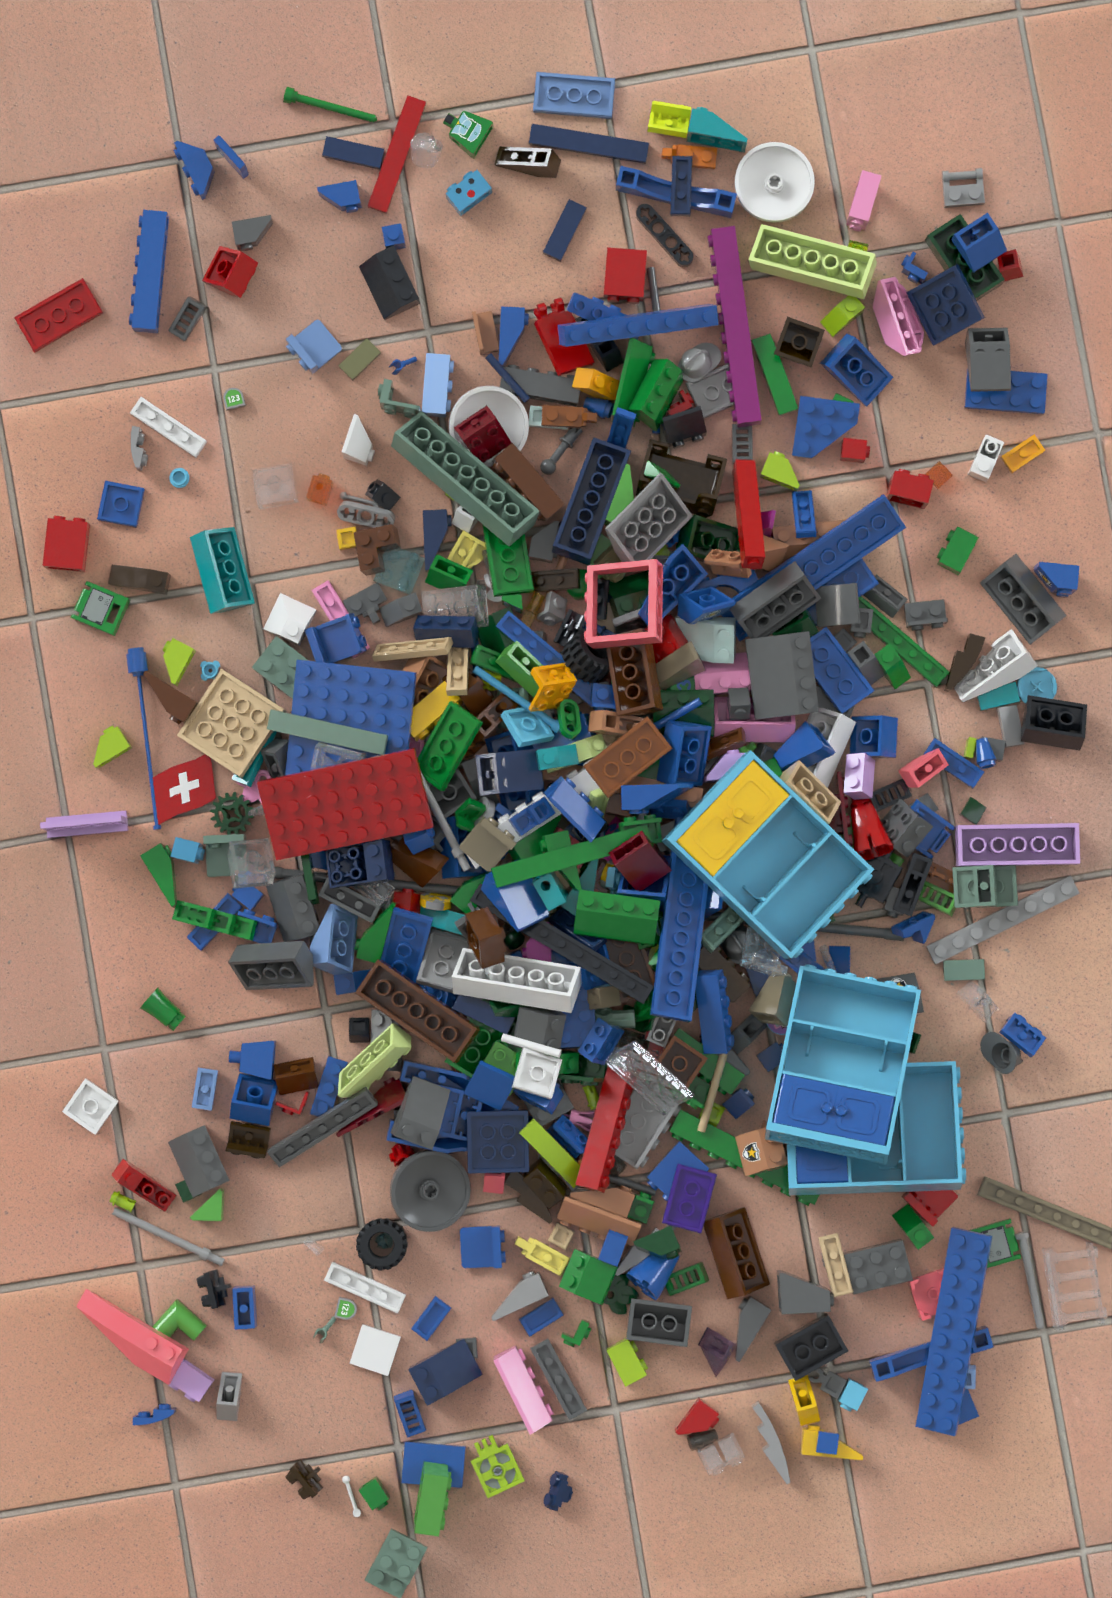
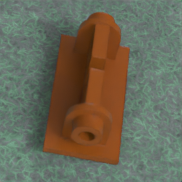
M932 862L925 881L954 894L953 872Z

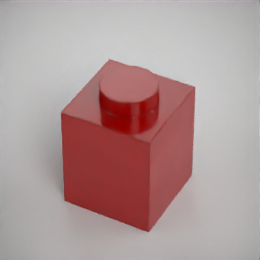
M1016 249L1006 251L997 257L1000 273L1005 279L1004 282L1024 277L1021 260Z
M843 438L840 461L864 463L865 459L869 458L870 446H867V440Z
M402 889V892H394L393 902L396 903L395 907L420 914V894H415L413 889Z

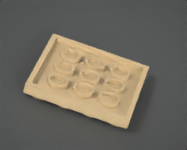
M221 669L177 736L242 778L273 732L267 729L270 710L286 712V710Z

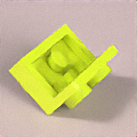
M652 101L647 132L687 138L691 107Z

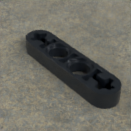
M649 204L639 205L636 210V218L680 267L690 266L693 262V253L652 206ZM642 209L644 211L649 210L648 216L651 219H653L654 216L656 217V219L652 220L649 225H647V223H649V219L646 216L641 217ZM654 224H662L664 230L661 233H655L652 229ZM668 238H674L677 241V245L674 248L667 247L665 242ZM680 246L683 247L680 249V252L683 255L688 254L689 261H680L681 255L677 251Z

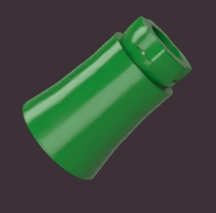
M159 987L140 1007L141 1010L156 1018L164 1026L167 1027L168 1025L172 1031L186 1017L182 1012H179L180 1009L164 995Z

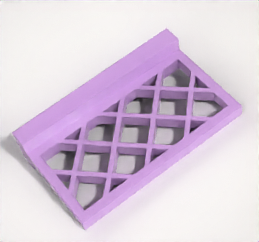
M127 811L46 818V822H40V829L47 831V838L128 831Z

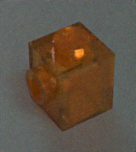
M321 473L318 476H312L306 496L308 501L327 506L334 484L332 480H329L330 476Z

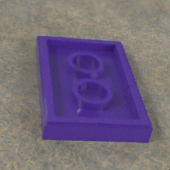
M677 1164L662 1223L702 1233L717 1174Z

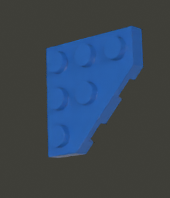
M800 396L792 456L813 458L858 423L860 404Z

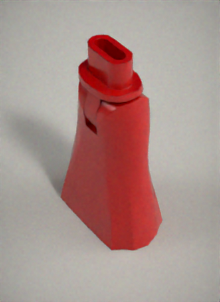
M851 798L853 849L865 861L889 854L894 849V846L871 800H854Z

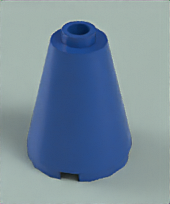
M649 1255L631 1268L626 1276L635 1286L638 1285L642 1289L641 1292L651 1299L657 1300L662 1294L680 1255L671 1260Z

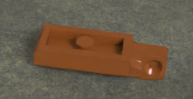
M542 405L541 426L581 428L586 427V423H597V413L587 412V408Z

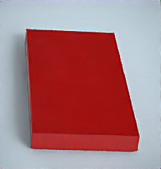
M82 278L17 315L14 319L35 353L103 314V311Z

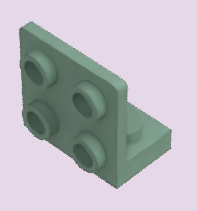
M245 834L203 836V844L206 845L208 877L248 874Z

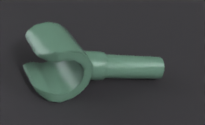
M333 1316L323 1328L316 1330L313 1338L317 1334H321L323 1338L319 1343H323L329 1328L337 1319Z

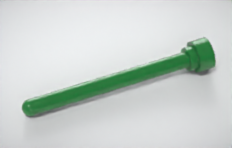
M286 87L283 98L285 103L300 102L373 123L377 121V116L374 114L298 94V91H295V88Z

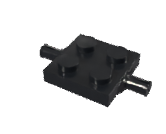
M895 849L889 854L866 860L874 868L871 873L873 876L866 884H861L857 887L860 895L855 903L856 906L862 908L867 898L875 899L884 904L903 870L902 867L890 860Z

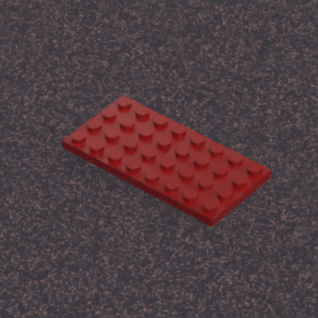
M415 748L257 782L276 861L434 827Z

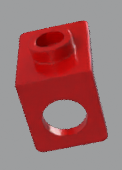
M307 1091L305 1093L299 1110L276 1101L275 1105L282 1107V1112L292 1116L293 1113L300 1115L303 1112L310 1092Z

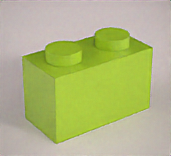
M625 1338L606 1348L625 1387L647 1376L645 1370L648 1367L643 1358L639 1360L636 1354L639 1350L634 1340L629 1341Z

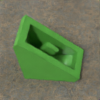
M220 1188L190 1218L198 1221H222L224 1190Z

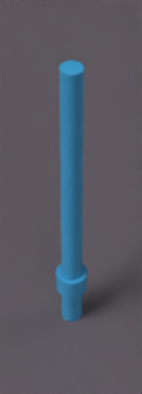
M476 666L474 668V674L530 712L528 708L531 703L480 667ZM543 711L530 712L548 724L555 733L559 732L561 734L558 719H553Z

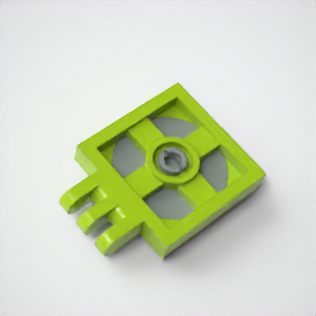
M493 1435L489 1436L491 1445H488L485 1438L481 1440L484 1445L482 1449L478 1442L474 1443L479 1457L471 1460L487 1498L525 1481L508 1443L498 1447Z

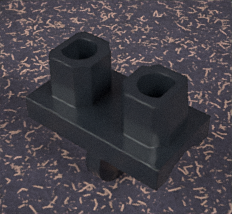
M569 609L553 642L564 647L579 630H582L585 624L584 616Z
M218 1269L203 1273L204 1275L196 1279L199 1288L207 1287L208 1294L201 1297L203 1307L215 1309L226 1305L224 1297H228L226 1289L232 1286L231 1283L225 1284L224 1277H219Z

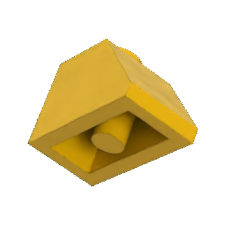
M808 1375L796 1381L794 1379L788 1380L800 1426L819 1422V1412Z

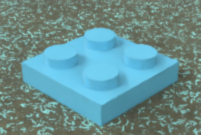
M523 707L505 710L501 714V718L518 747L548 742L554 738L549 725Z

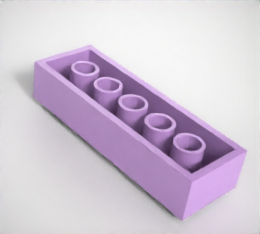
M1079 823L955 826L956 867L1080 864Z

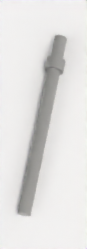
M421 772L428 803L452 848L451 852L454 858H457L465 872L471 869L464 856L465 853L460 850L459 844Z
M116 1207L112 1215L198 1255L204 1261L209 1260L219 1266H222L225 1261L224 1258L211 1253L210 1249L198 1247Z

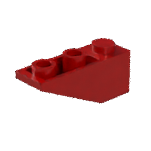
M125 1159L121 1160L112 1173L113 1178L119 1184L164 1212L177 1196Z

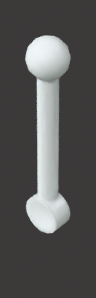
M344 1476L342 1478V1481L346 1484V1488L354 1509L353 1515L355 1517H359L361 1514V1510L357 1508L349 1484L350 1478L349 1476Z

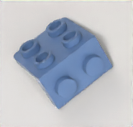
M315 320L297 336L294 337L291 334L286 338L288 344L286 348L293 356L296 354L300 358L299 364L305 371L309 369L312 374L342 350L341 345L320 320Z

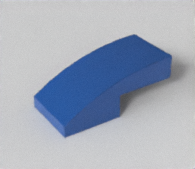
M544 796L508 820L520 837L553 816L555 811Z

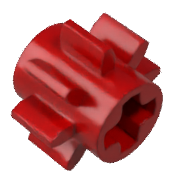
M397 1143L391 1148L392 1153L389 1154V1158L396 1167L415 1153L410 1145Z

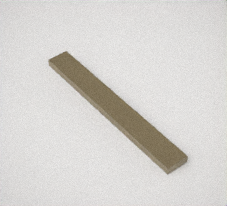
M984 1176L977 1195L1112 1249L1111 1227Z

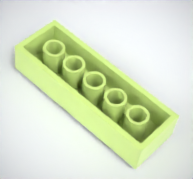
M763 224L760 226L748 259L752 270L865 299L877 265L874 253Z

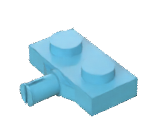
M608 867L605 887L611 890L610 894L617 895L621 872L615 867Z

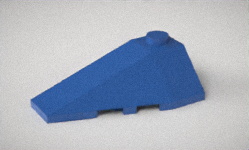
M683 544L667 558L663 565L662 619L678 604L679 594L690 592L708 575ZM648 596L638 613L647 625Z

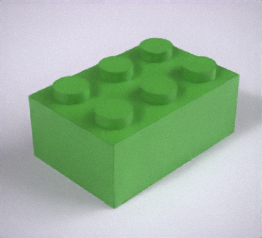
M423 1461L414 1516V1533L439 1537L440 1530H444L445 1511L443 1510L448 1508L449 1498L447 1490L450 1491L452 1483L451 1472H448V1465Z

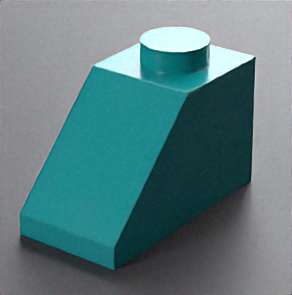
M576 744L536 750L539 771L579 764Z

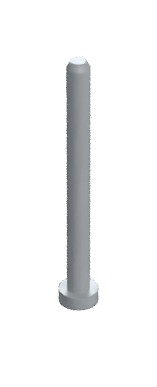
M1020 1232L1015 1234V1238L1019 1240L1037 1329L1040 1330L1044 1329V1321L1027 1243L1029 1233Z

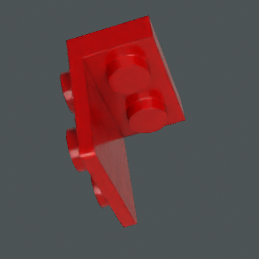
M953 1190L905 1192L901 1197L933 1227L938 1222V1217L958 1198V1195Z

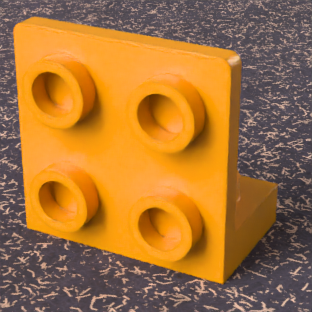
M565 663L532 668L530 673L539 689L528 708L530 712L557 709L558 705L569 697L577 679L570 672L571 669L566 667Z

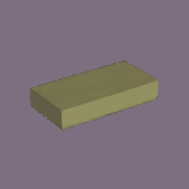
M366 338L338 366L353 381L381 352Z

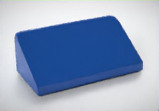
M829 946V969H833L840 974L850 973V946Z

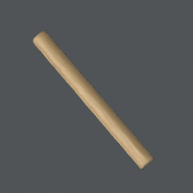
M719 1054L698 1131L704 1133L706 1131L728 1054Z

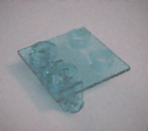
M401 548L385 551L383 555L385 572L376 573L373 581L406 594H411L425 558L415 552L411 553Z

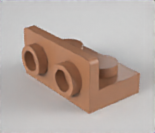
M712 549L704 559L705 564H711L713 574L749 578L752 574L751 569L742 568L741 556L737 551L730 552Z

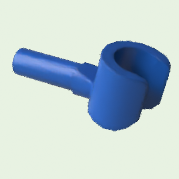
M412 357L405 361L396 359L390 364L389 368L392 366L396 367L397 369L392 374L397 375L403 367L416 362L417 358Z

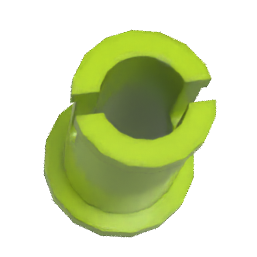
M587 1085L583 1087L589 1103L587 1106L594 1110L597 1107L599 1096L595 1085Z
M114 1191L109 1202L112 1203V1206L117 1205L132 1212L136 1200L120 1194V1191Z

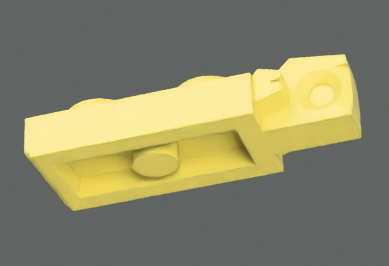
M518 1236L515 1241V1245L523 1248L521 1253L526 1258L559 1276L562 1275L570 1260V1257L537 1239L529 1237L527 1241Z

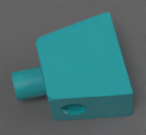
M555 872L534 877L532 883L548 911L567 901L568 892Z

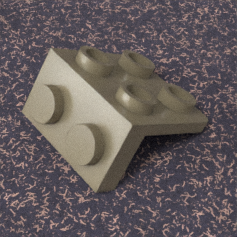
M483 816L459 847L477 864L490 872L491 868L497 865L509 849L512 850L516 842L513 840L515 836L508 830L503 832L499 829V823L492 817L487 819Z

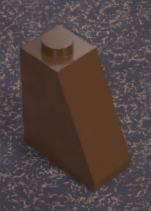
M404 837L399 841L395 839L391 843L393 863L422 888L449 860L448 857L431 848L413 855L405 844Z

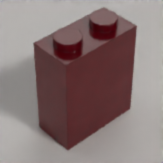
M640 831L609 852L615 867L636 891H642L672 871L666 858L643 831Z

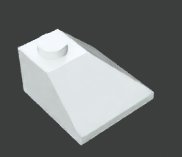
M354 414L342 449V455L344 459L367 466L368 461L372 462L375 450H372V443L359 416Z
M280 593L263 629L300 646L306 634L305 629H308L316 609Z

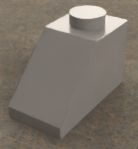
M222 1372L216 1404L218 1420L237 1421L242 1373Z

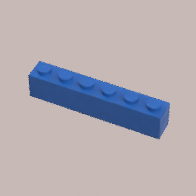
M143 210V216H139L141 235L137 236L139 255L135 256V267L138 268L137 274L133 276V286H136L135 294L131 296V306H134L133 313H130L129 325H132V329L135 332L158 333L169 215L165 211Z

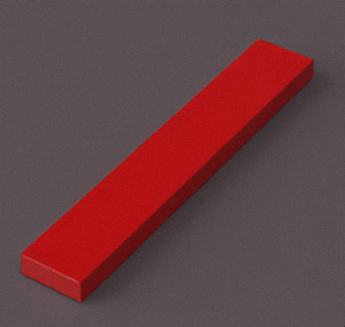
M407 95L370 197L368 208L387 214L424 112L426 101Z

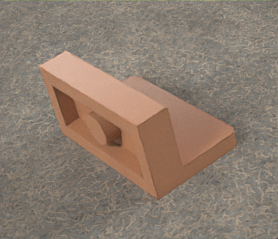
M473 311L472 317L480 355L499 351L492 311L476 314V311Z

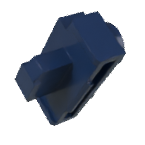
M555 1471L550 1477V1490L544 1497V1505L550 1510L558 1511L562 1502L568 1503L571 1500L573 1491L572 1487L568 1485L567 1478L569 1476L565 1473Z

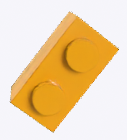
M577 368L572 387L598 399L616 400L620 381L595 369Z

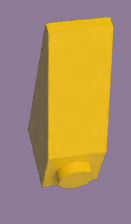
M808 1425V1428L803 1427L800 1451L802 1455L863 1460V1455L841 1440H838L837 1455L816 1452L818 1431H826L820 1429L818 1425Z

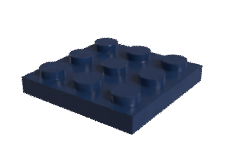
M958 264L906 292L933 346L985 318Z
M528 1110L467 1112L468 1174L529 1172V1143L519 1134L528 1124Z

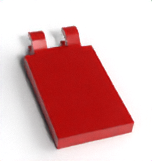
M560 297L553 300L554 303L550 304L553 312L547 314L545 303L537 304V308L533 309L538 319L534 325L557 375L561 376L574 372L577 368L592 366L595 362L586 344L568 347L559 344L557 325L576 322L572 313L565 311L563 299Z

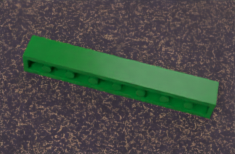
M680 1109L669 1129L672 1132L671 1137L681 1142L683 1139L690 1141L689 1146L699 1151L701 1148L709 1151L707 1155L716 1160L719 1157L727 1160L725 1164L734 1169H737L738 1166L743 1168L734 1136L709 1123L705 1133L698 1131L700 1119ZM788 1165L783 1168L750 1175L752 1178H755V1176L762 1178V1183L771 1188L773 1185L780 1187L779 1192L791 1197L789 1195ZM796 1195L799 1197L798 1201L807 1206L810 1203L815 1205L819 1195Z

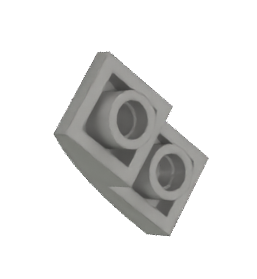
M132 426V458L137 470L142 471L143 466H146L148 461V455L144 448H139V445H143L145 434L142 433L140 427Z

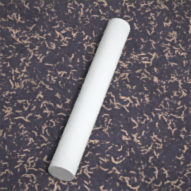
M504 1033L501 1037L502 1042L560 1058L561 1050Z

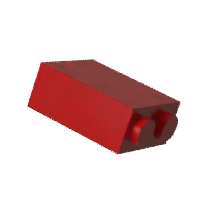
M607 247L603 299H607L608 302L617 303L619 300H627L629 304H639V301L643 302L647 250Z
M54 516L53 519L48 518L42 566L48 569L85 572L90 524L85 522L86 519L73 518V521L65 520L66 517Z

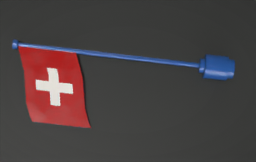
M144 647L128 649V654H126L128 674H133V677H137L155 822L153 830L161 829L160 824L174 816L200 808L216 798L212 760L204 754L197 759L173 766L153 777L141 676H144L145 670L148 672L147 655L144 652Z

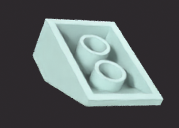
M678 616L675 617L677 625L687 641H692L702 661L734 664L736 656V618L713 617V619L702 620L696 624H688Z

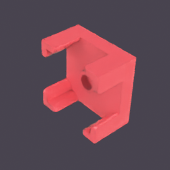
M944 1268L914 1277L912 1281H908L919 1317L922 1321L936 1315Z

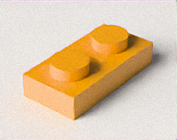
M1034 434L1000 458L1009 471L1014 473L1046 450Z

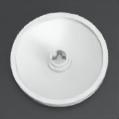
M781 142L764 143L751 149L740 161L735 175V192L740 204L750 215L766 222H783L800 214L808 205L815 184L812 166L805 155L795 147Z
M481 386L468 391L456 402L449 418V434L468 451L469 449L454 427L486 405L495 415L510 441L521 451L528 437L529 419L523 404L514 394L497 386ZM501 452L487 460L484 464L492 466L494 464L492 460Z

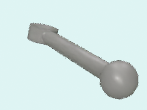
M346 492L340 493L342 500L350 499L373 505V507H380L374 501L347 495Z

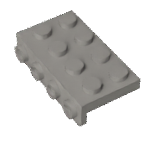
M642 1077L630 1096L631 1105L626 1111L625 1127L621 1130L619 1137L620 1146L615 1152L616 1156L636 1169L639 1166L644 1167L649 1159L646 1156L649 1150L654 1151L660 1142L657 1139L661 1132L666 1133L671 1125L668 1122L672 1115L676 1117L682 1108L679 1105L681 1102L679 1099L645 1077Z

